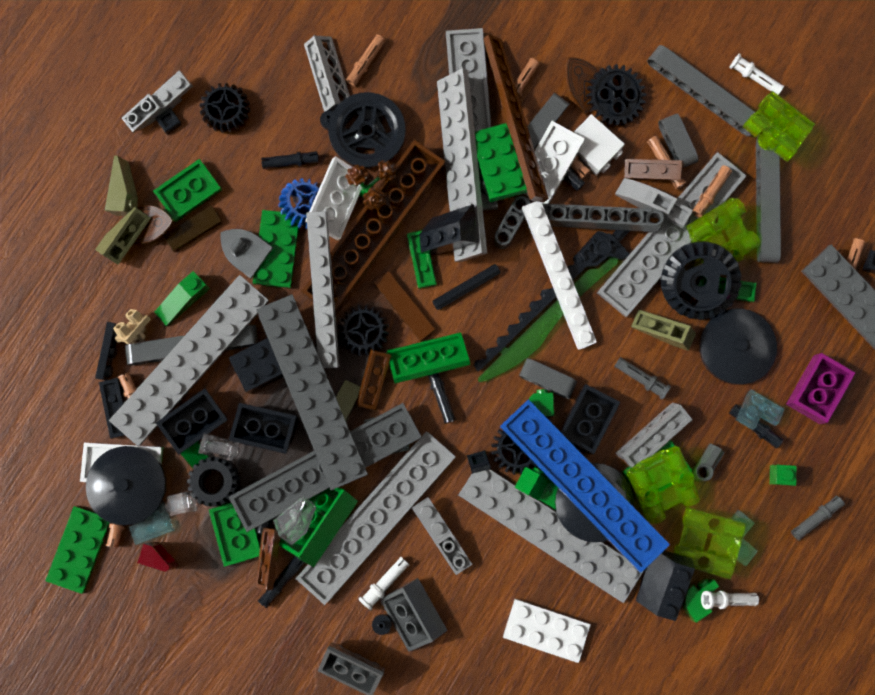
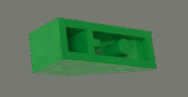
M192 271L173 289L154 313L168 326L208 292L210 288Z

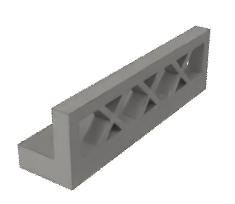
M314 35L304 46L324 112L328 110L333 111L342 102L339 100L338 92L344 99L350 95L332 37ZM322 42L327 43L329 50L323 47ZM327 59H330L333 62L334 67L328 64ZM333 75L338 79L339 85L333 80Z
M671 403L620 448L616 454L619 458L624 459L630 468L635 471L685 427L692 418L681 405Z

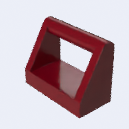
M156 542L143 544L138 564L164 572L178 567L177 561L161 544Z

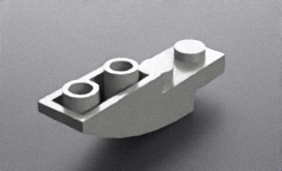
M179 70L152 95L147 94L122 119L130 130L135 133L156 121L155 118L169 108H174L182 101L181 97L193 85L183 72Z
M627 178L623 179L615 193L616 196L638 208L660 210L663 213L664 219L681 228L684 227L693 211L676 201L677 198Z
M429 497L412 507L455 575L472 565Z

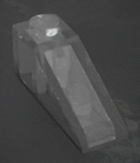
M204 433L198 453L233 461V457L236 458L238 455L239 447L236 442Z

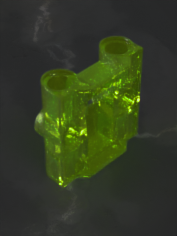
M771 91L757 106L759 109L749 117L742 127L754 137L758 136V144L764 150H773L775 148L773 152L788 162L798 151V148L812 131L815 124L774 91Z
M730 198L686 226L691 242H712L724 247L730 253L733 250L732 255L737 263L743 259L745 254L761 244L757 234L746 229L741 218L746 209L738 198ZM724 229L730 240L728 242L725 241L724 236L722 234V230Z
M676 445L667 450L659 451L626 470L645 518L651 524H658L666 519L664 511L680 503L684 504V506H693L700 501V496L694 484V475L689 471L680 447ZM672 482V486L660 492L658 491L660 487ZM650 491V494L645 497V494Z
M686 506L682 520L684 528L679 544L675 545L673 553L692 558L696 570L731 579L746 523ZM713 518L719 520V524L716 527L708 525L709 521ZM708 533H711L713 535L707 551L704 550ZM700 557H708V563L705 565L699 564L698 560Z

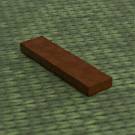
M389 271L373 282L420 342L435 331L434 327Z

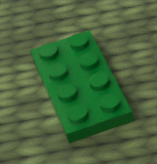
M507 123L475 131L477 160L490 202L527 193L526 184Z
M262 210L259 238L272 246L273 249L253 276V285L288 289L292 287L299 229L297 223L291 226L292 220L285 221L286 214H281L278 211Z
M461 332L387 350V353L391 354L389 362L395 384L470 365Z
M74 506L45 581L84 594L108 532L109 524L111 523L102 519L95 512Z

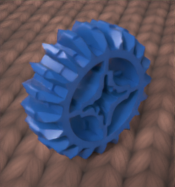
M303 178L299 182L295 179L292 181V184L287 183L286 188L282 189L279 196V201L281 202H279L278 206L282 208L281 214H286L285 221L292 220L291 226L297 223L298 229L302 225L308 229L307 222H305L307 218L306 213L310 211L313 200L319 191L317 182L311 184L310 179L307 182H304ZM290 196L294 199L295 208L291 205Z

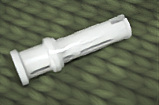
M740 53L729 66L730 69L734 68L740 72L742 77L751 78L776 96L784 87V85H781L757 69L753 62L750 63L742 58Z
M400 556L386 574L376 584H371L369 591L363 597H359V601L372 611L373 605L380 598L384 597V592L409 567V564Z
M704 591L701 595V603L705 609H712L713 607L725 609L728 606H757L759 597L756 596V593L728 594L725 591H718L717 593Z

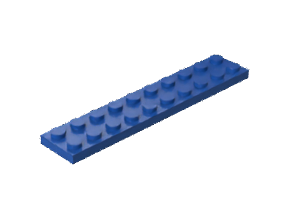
M529 399L500 425V428L640 573L670 545Z

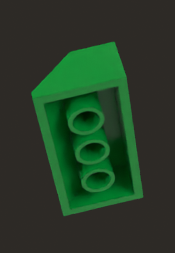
M339 487L334 490L328 488L311 497L304 503L281 537L279 546L314 568L358 501Z

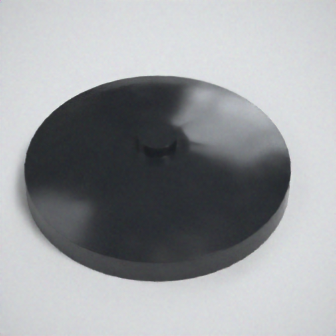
M729 309L722 314H717L705 325L700 336L699 352L704 366L715 378L732 385H744L755 382L768 373L776 359L777 341L773 329L763 317L746 309Z
M120 446L103 453L91 466L86 480L87 499L94 512L105 521L117 525H132L148 519L160 507L166 493V476L161 463L150 452L134 446Z
M591 463L634 507L633 492L625 477L610 466ZM557 488L555 509L562 526L571 535L583 541H608L568 497Z

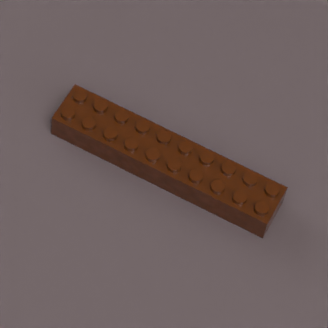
M415 140L395 165L396 179L390 181L388 178H385L379 186L380 190L385 193V203L379 209L374 208L373 210H370L365 205L330 252L335 316L445 168V161ZM311 278L301 292L313 302Z

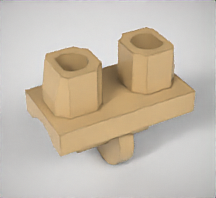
M130 309L126 313V318L129 320L127 325L124 322H120L113 328L117 334L115 340L119 343L134 344L137 340L143 342L146 338L143 332L146 330L145 326L151 319L148 315H142L137 310Z

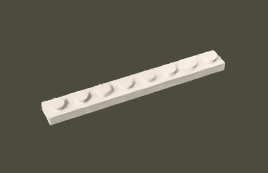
M536 201L523 206V213L577 349L580 350L597 343L542 202Z

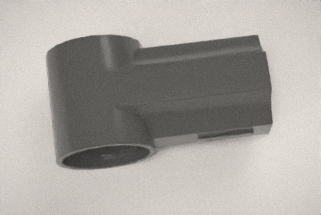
M711 443L708 444L698 463L692 468V478L698 482L710 480L713 477V471L725 452L718 446ZM700 468H703L706 472L704 478L699 475Z

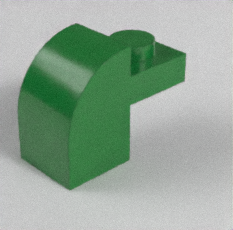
M705 578L697 584V588L694 584H689L682 606L690 619L695 623L712 612L711 609H705L702 606L701 595L704 591L713 592L719 587L713 579Z

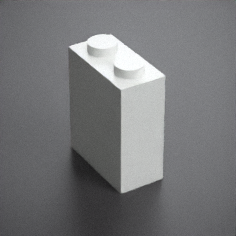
M592 114L573 132L585 139L577 154L580 157L579 160L596 176L600 172H606L611 166L609 162L613 158L617 160L623 153L624 143Z

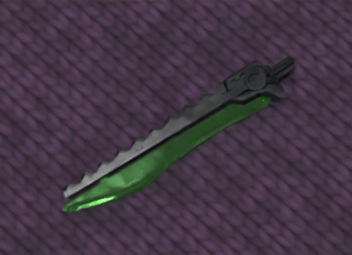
M615 230L612 234L597 231L577 252V255H574L572 260L574 265L567 266L572 281L585 268H596L605 259H610L599 269H589L574 284L579 297L616 266L618 260H623L629 256L630 253L626 252V249L620 244V241L630 232L629 230ZM553 286L550 289L541 291V300L531 301L529 305L530 312L519 314L518 319L520 323L508 326L507 331L509 335L499 336L496 341L497 347L487 348L485 353L486 359L476 360L474 366L479 372L499 352L502 354L478 377V382L486 381L513 368L542 345L550 331L564 315L558 300L508 349L505 347L556 297Z

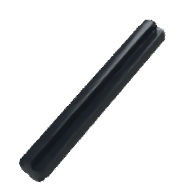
M493 264L432 301L434 307L440 310L500 274L499 267Z

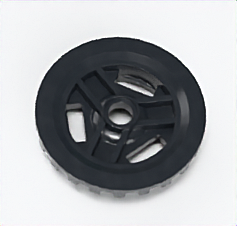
M363 92L349 96L335 108L329 121L328 133L334 151L342 160L346 161L349 165H359V167L364 166L365 168L372 169L378 166V162L382 160L386 162L393 160V157L400 152L404 144L406 128L404 117L393 101L377 93ZM358 115L359 117L350 129H346L345 126L353 116ZM384 117L387 120L391 132H385L379 118ZM369 126L373 131L370 135H364L362 129ZM356 148L375 150V153L361 154L356 152Z
M706 241L692 242L678 248L667 259L661 273V288L666 301L678 314L690 319L704 320L705 318H714L717 314H722L728 307H731L734 300L738 297L741 288V271L733 255L724 247ZM699 258L703 259L704 263L685 270L684 266L687 263ZM720 274L727 276L726 287L723 293H718ZM699 276L706 277V284L698 286L695 282L696 278ZM684 290L697 299L698 302L695 305L682 298L680 294Z

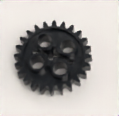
M615 64L613 68L608 65L606 70L601 68L599 73L596 72L593 75L595 79L589 80L592 86H588L586 89L591 93L587 94L586 97L591 98V101L587 105L593 106L590 112H597L594 116L595 118L601 116V123L607 120L608 126L612 122H614V126H618L619 123L625 125L627 121H633V117H638V112L643 110L640 105L645 104L646 101L641 98L646 96V93H642L641 90L645 86L639 85L642 79H636L638 73L631 74L632 68L625 71V65L621 66L620 69L618 64ZM613 78L618 80V86L614 85ZM601 91L606 94V100L600 96ZM626 91L631 94V99L626 97ZM614 104L619 107V113L614 111Z

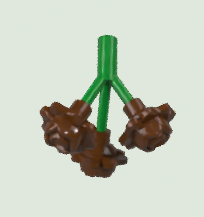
M382 160L378 162L379 173L368 185L363 183L366 181L365 177L368 176L364 166L359 167V165H355L347 170L348 174L345 175V178L348 180V184H354L355 186L360 184L362 189L359 196L365 198L363 203L370 210L374 208L379 209L385 203V193L379 187L375 189L371 187L380 179L388 178L390 181L396 179V168L390 161Z

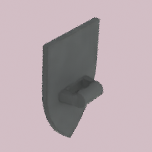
M231 229L221 232V245L226 258L233 266L252 279L273 247L257 235L246 230Z

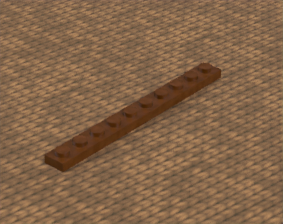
M488 34L483 40L526 184L527 193L530 200L544 203L549 199L502 39Z

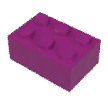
M823 353L816 354L809 362L786 405L818 424L828 423L855 372Z

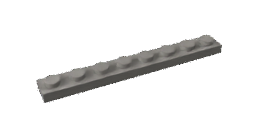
M327 211L307 212L317 354L323 368L339 367L328 214Z

